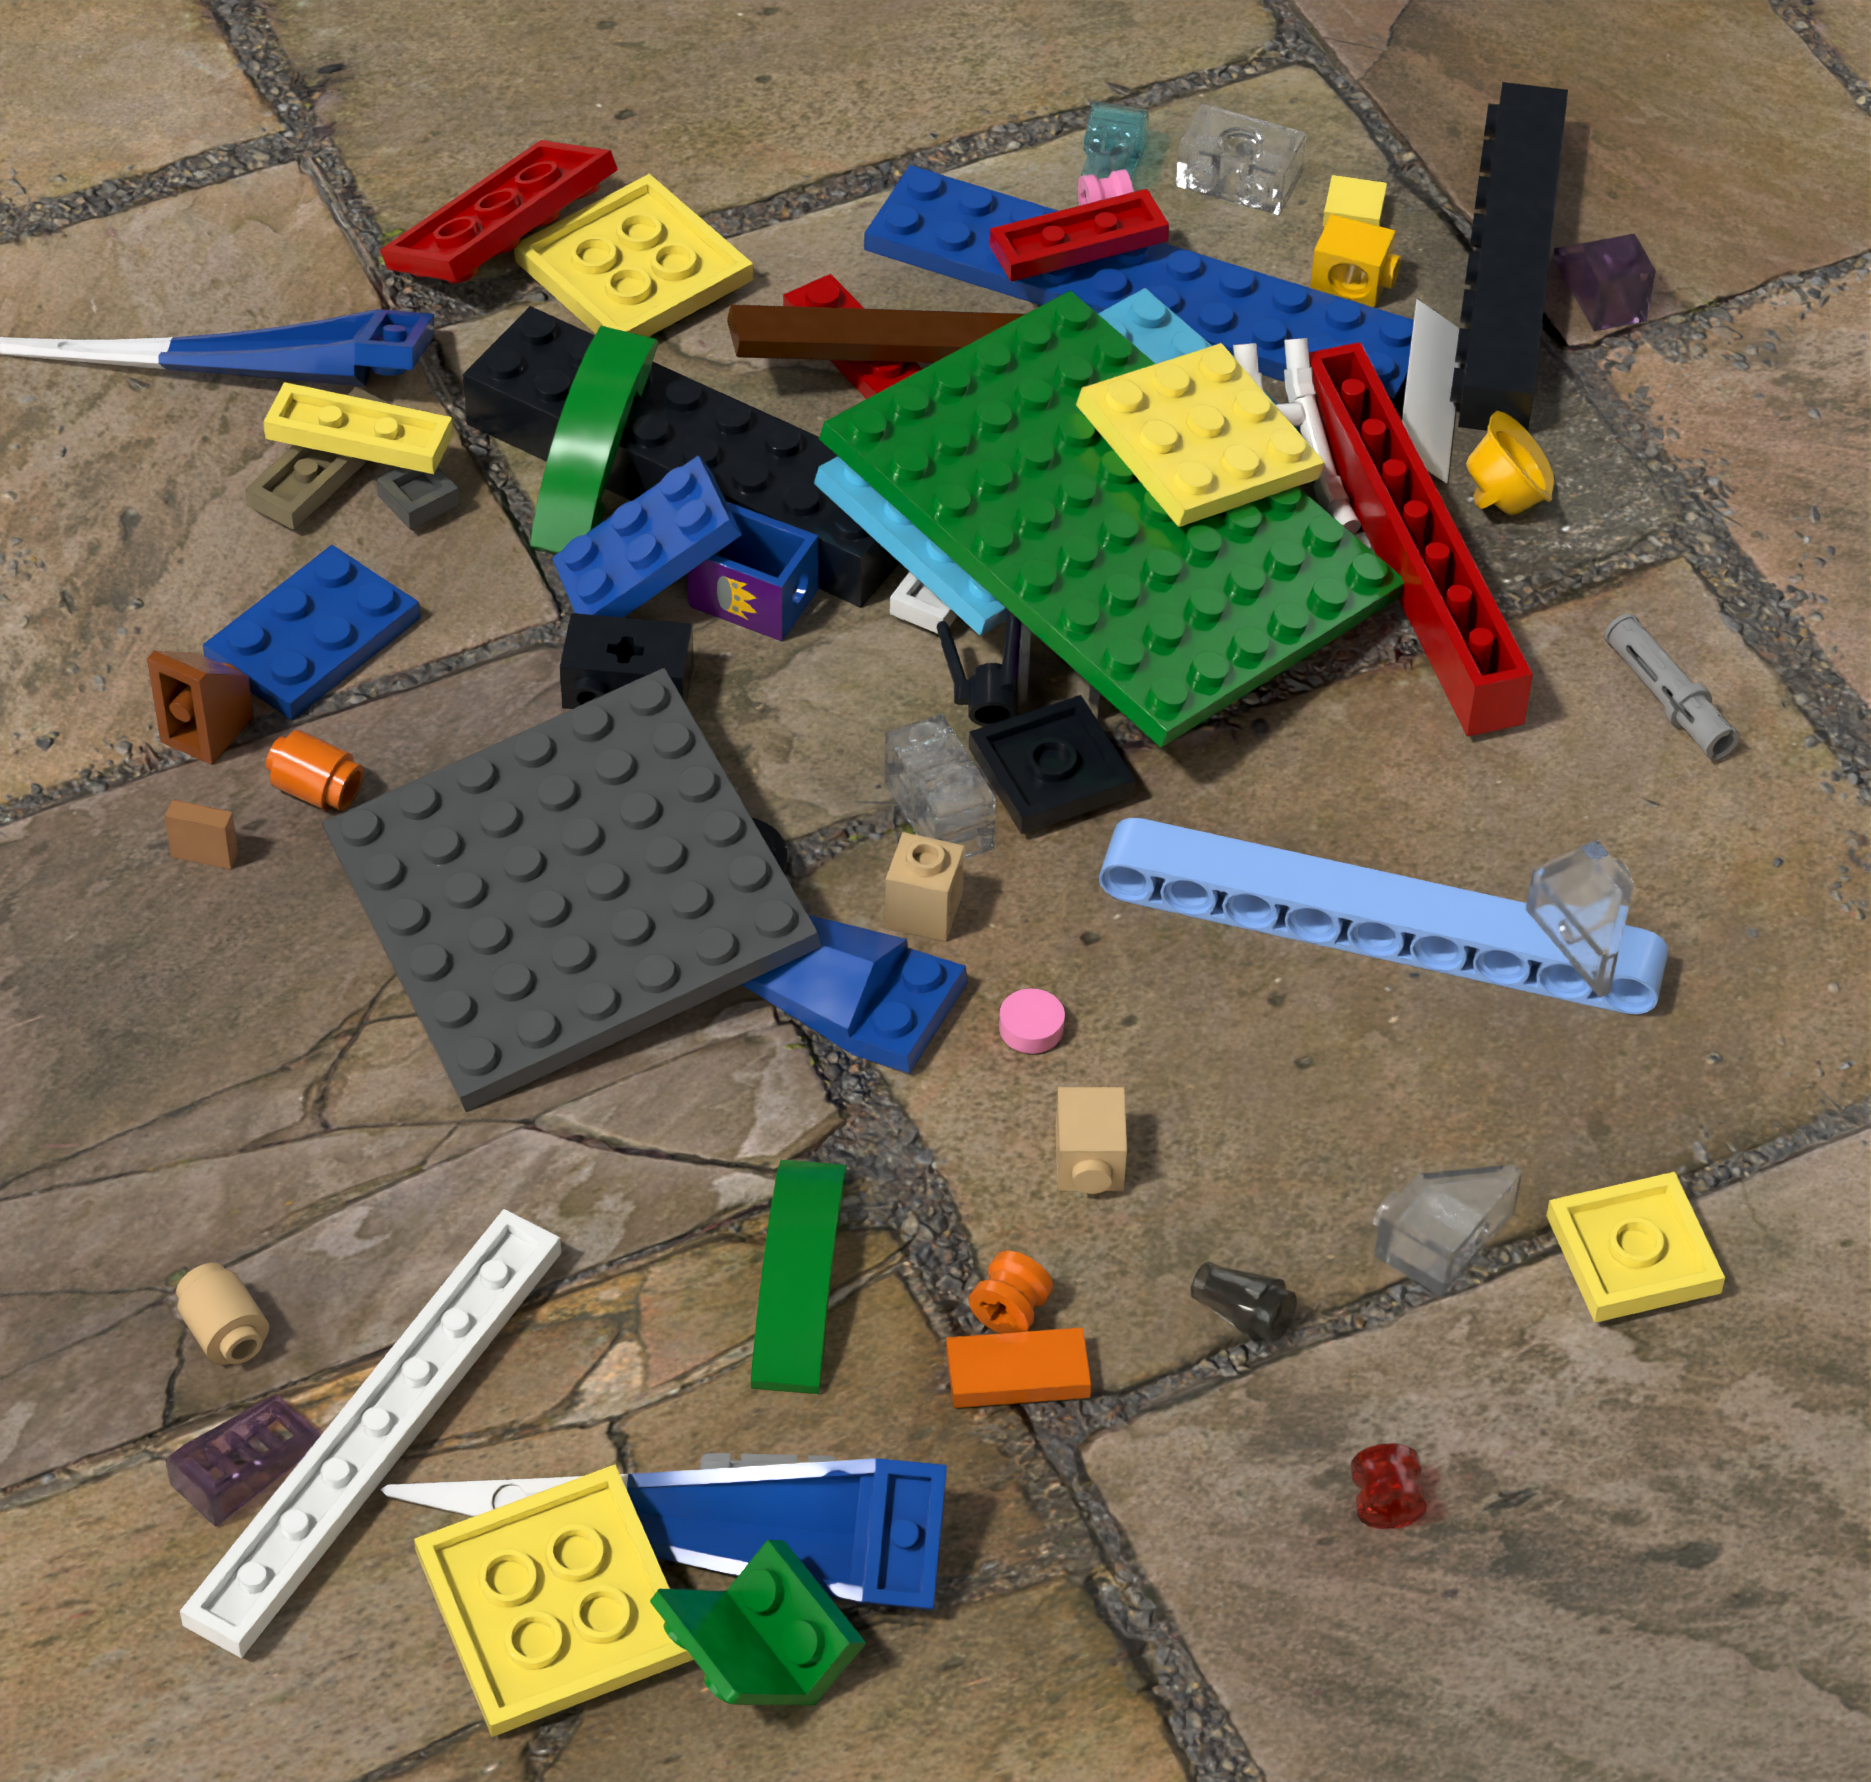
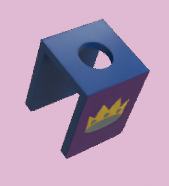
M727 502L742 535L721 549V557L714 554L687 573L688 603L694 609L783 641L818 591V535ZM794 589H797L796 592H795V594H794V596H793V598H792Z

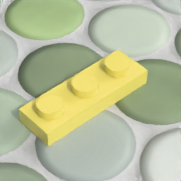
M286 382L283 383L263 421L265 439L429 474L435 473L453 436L452 417Z

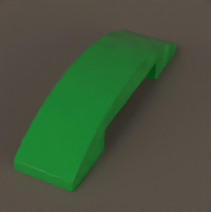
M600 326L570 388L550 448L530 541L532 549L556 555L572 539L585 535L601 524L606 509L601 499L634 396H642L658 347L657 339L605 326Z
M780 1159L763 1258L752 1358L751 1389L819 1394L826 1344V1320L837 1231L841 1222L847 1165Z

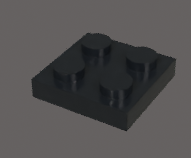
M1082 695L969 732V750L1021 834L1134 797L1135 778Z

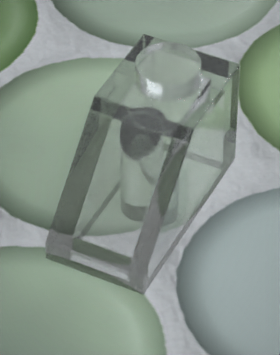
M1595 840L1533 868L1526 911L1600 998L1611 991L1634 882L1625 864L1618 859H1614L1601 843Z
M1509 1164L1418 1173L1401 1193L1396 1191L1390 1192L1379 1206L1373 1224L1378 1227L1374 1256L1442 1297L1515 1211L1523 1171Z

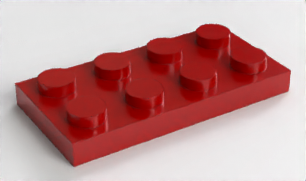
M540 140L381 248L380 252L387 269L413 274L415 277L426 276L447 280L449 283H460L471 279L479 272V266L495 255L513 250L520 244V238L535 227L544 226L555 221L561 214L560 210L574 200L585 198L598 191L600 182L618 170L612 152L607 149Z

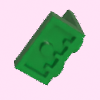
M768 1539L726 1591L660 1588L650 1599V1603L665 1621L663 1627L666 1634L678 1646L687 1650L705 1673L704 1681L709 1690L722 1701L732 1705H816L866 1644L785 1540Z

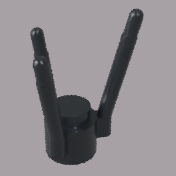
M1008 611L1002 664H982L975 668L974 675L969 680L966 679L948 624L945 621H940L936 626L954 683V703L957 705H968V717L972 722L980 726H988L1017 716V678L1019 672L1021 626V652L1025 626L1010 611Z

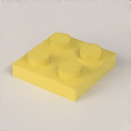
M1675 1172L1549 1200L1547 1219L1594 1323L1722 1293L1725 1276Z

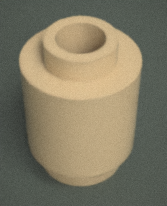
M206 1263L192 1269L180 1280L176 1288V1296L179 1299L177 1305L178 1312L212 1363L218 1365L241 1364L252 1359L261 1350L269 1332V1323L235 1272L226 1270L219 1263Z

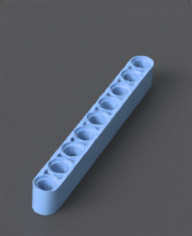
M1128 818L1116 824L1098 877L1100 886L1106 893L1124 902L1625 1014H1643L1654 1009L1658 1002L1668 958V946L1663 938L1654 932L1642 928L1143 818Z

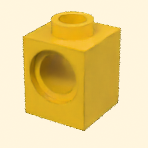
M1330 214L1314 249L1310 288L1375 308L1383 288L1393 289L1399 273L1401 256L1393 254L1396 230Z

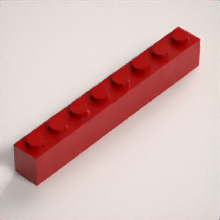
M1361 342L1309 352V363L1313 369L1314 386L1317 393L1315 399L1337 476L1341 477L1343 487L1351 500L1350 504L1375 554L1394 569L1404 582L1403 590L1398 600L1466 736L1525 724L1533 673Z

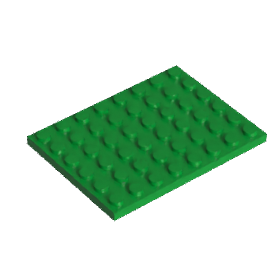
M1071 290L824 422L819 440L1161 748L1399 599L1403 590L1404 582L1394 569L1298 486L1178 527L1076 406L1083 387L1133 372L1155 363Z

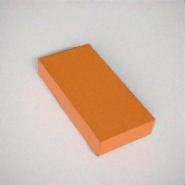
M1083 1327L946 1337V1356L953 1408L1090 1398L1091 1379Z

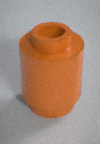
M294 730L287 737H279L272 745L266 759V769L270 771V783L273 787L325 811L331 807L340 811L346 810L356 798L364 777V767L354 762L351 753L301 730Z

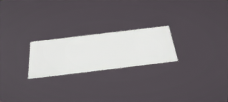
M1416 299L1402 423L1427 471L1447 484L1456 403L1450 402L1454 367L1460 368L1461 364L1455 362L1459 328Z

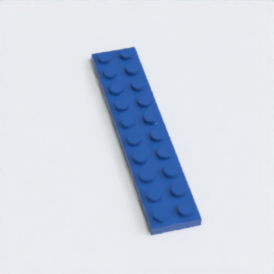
M909 165L864 233L865 251L1041 306L1071 290L1096 313H1100L1146 288L1209 344L1213 346L1222 343L1233 357V345L1257 343L1259 373L1285 382L1284 369H1287L1284 340L1308 338L1309 352L1361 342L1395 408L1406 389L1413 319L1166 243L1010 282L989 246L990 228L1057 212L1058 210Z

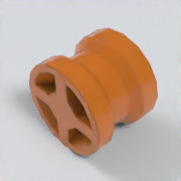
M1010 1250L999 1252L988 1266L989 1279L980 1281L969 1295L968 1304L978 1320L997 1333L1026 1332L1034 1322V1308L1041 1307L1047 1302L1053 1293L1054 1283L1043 1266L1031 1257Z

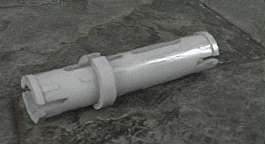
M1625 613L1615 618L1604 632L1606 643L1615 649L1637 674L1638 678L1644 682L1665 706L1664 713L1670 723L1677 728H1684L1702 748L1707 758L1711 759L1712 757L1714 760H1717L1729 754L1739 742L1740 734L1713 706L1712 695L1703 684L1693 683L1673 661L1671 656L1642 626L1636 615L1632 614L1631 616L1629 613Z

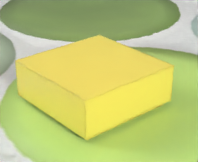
M1332 175L1324 210L1323 226L1325 227L1330 214L1380 226L1387 183Z

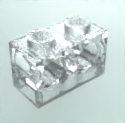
M941 713L885 732V783L915 833L923 837L964 845V859L994 849L996 798L944 715Z

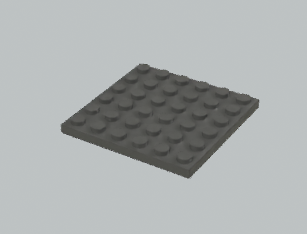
M665 668L321 822L327 838L465 1112L822 947L815 926Z

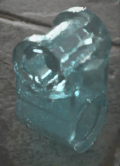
M1093 101L1087 130L1083 139V150L1087 158L1081 176L1093 174L1098 179L1107 178L1112 171L1126 169L1132 181L1138 159H1141L1145 148L1149 110Z

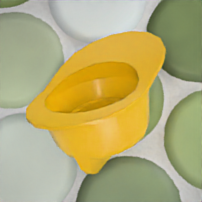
M1496 411L1490 417L1488 433L1468 457L1466 466L1477 485L1473 495L1475 505L1479 509H1483L1494 504L1504 513L1513 516L1544 499L1548 502L1552 501L1554 473L1545 454L1529 432L1508 414Z

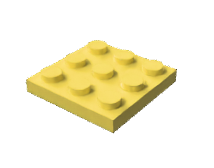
M647 174L521 240L520 244L514 248L515 262L595 334L600 326H605L649 337L753 281V263L651 174Z
M1222 343L1083 387L1076 406L1178 527L1317 480L1325 464L1322 458Z
M616 1464L414 1539L417 1556L491 1737L694 1660L687 1650L681 1648L669 1638L663 1627L665 1621L650 1603V1599L658 1589L670 1588Z

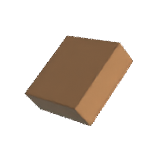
M172 800L164 816L171 857L232 869L238 855L233 813L218 808Z

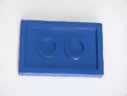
M698 455L684 466L677 467L668 472L661 482L634 501L621 505L611 517L591 531L572 539L552 559L575 613L624 618L739 538L742 534L712 471Z
M330 545L203 644L204 656L219 663L231 664L242 673L248 675L250 692L293 720L420 619L419 601L334 545Z

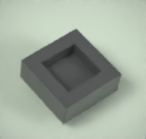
M399 467L376 479L378 496L410 530L460 505L459 488L439 467H437L434 474Z

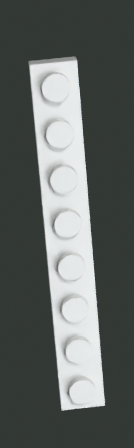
M505 1209L501 1211L182 1607L180 1615L182 1625L185 1628L240 1658L245 1655L560 1256V1237Z

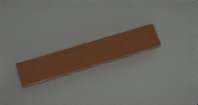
M730 304L727 323L736 357L935 363L1025 314Z

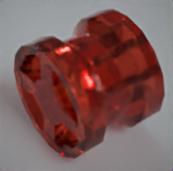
M1396 1443L1379 1444L1362 1450L1351 1460L1352 1480L1361 1489V1492L1356 1497L1355 1504L1357 1516L1362 1523L1373 1528L1395 1529L1416 1522L1426 1513V1494L1423 1488L1416 1482L1421 1476L1422 1470L1420 1457L1416 1450L1407 1445Z

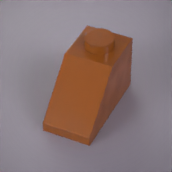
M154 650L147 658L160 742L213 765L254 717L248 675L242 673L231 664L219 663L198 653Z

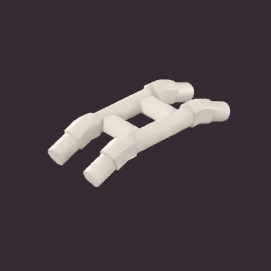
M1308 338L1284 340L1287 368L1284 369V377L1289 403L1277 404L1276 406L1293 426H1299L1303 438L1325 462L1319 478L1314 480L1315 484L1313 485L1319 505L1354 534L1360 529L1361 523L1349 504L1351 500L1343 487L1341 477L1337 476L1315 399L1317 393L1314 386L1313 369L1309 363ZM1257 343L1233 345L1234 358L1263 390L1262 373H1259Z

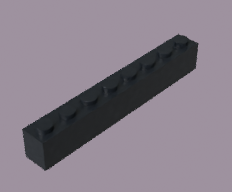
M1502 82L1499 104L1488 103L1484 136L1494 137V140H1483L1479 173L1490 174V177L1479 176L1474 209L1484 210L1485 214L1474 213L1470 247L1481 249L1480 252L1469 251L1465 285L1476 286L1475 290L1464 289L1460 323L1470 324L1471 328H1459L1455 362L1464 363L1466 367L1465 369L1454 367L1450 402L1461 404L1458 427L1488 431L1490 417L1496 411H1500L1514 418L1527 431L1529 429L1535 391L1568 90Z

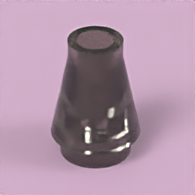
M1207 1261L1198 1269L1191 1285V1297L1207 1305L1254 1342L1261 1341L1262 1339L1270 1342L1279 1340L1289 1328L1296 1311V1294L1286 1289L1284 1280L1280 1278L1221 1267Z

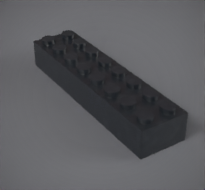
M529 306L463 373L467 425L547 462L570 388L595 335ZM652 362L642 396H634L605 489L625 499L634 501L661 482L668 472L677 467L684 466L699 455L712 471L726 502L818 535V588L862 608L900 562L814 484L818 467L838 456L819 440V436Z

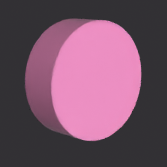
M1032 988L1016 991L1009 995L1001 1005L1000 1035L1008 1046L1019 1052L1035 1054L1048 1051L1055 1047L1063 1036L1064 1007L1058 998L1047 991Z

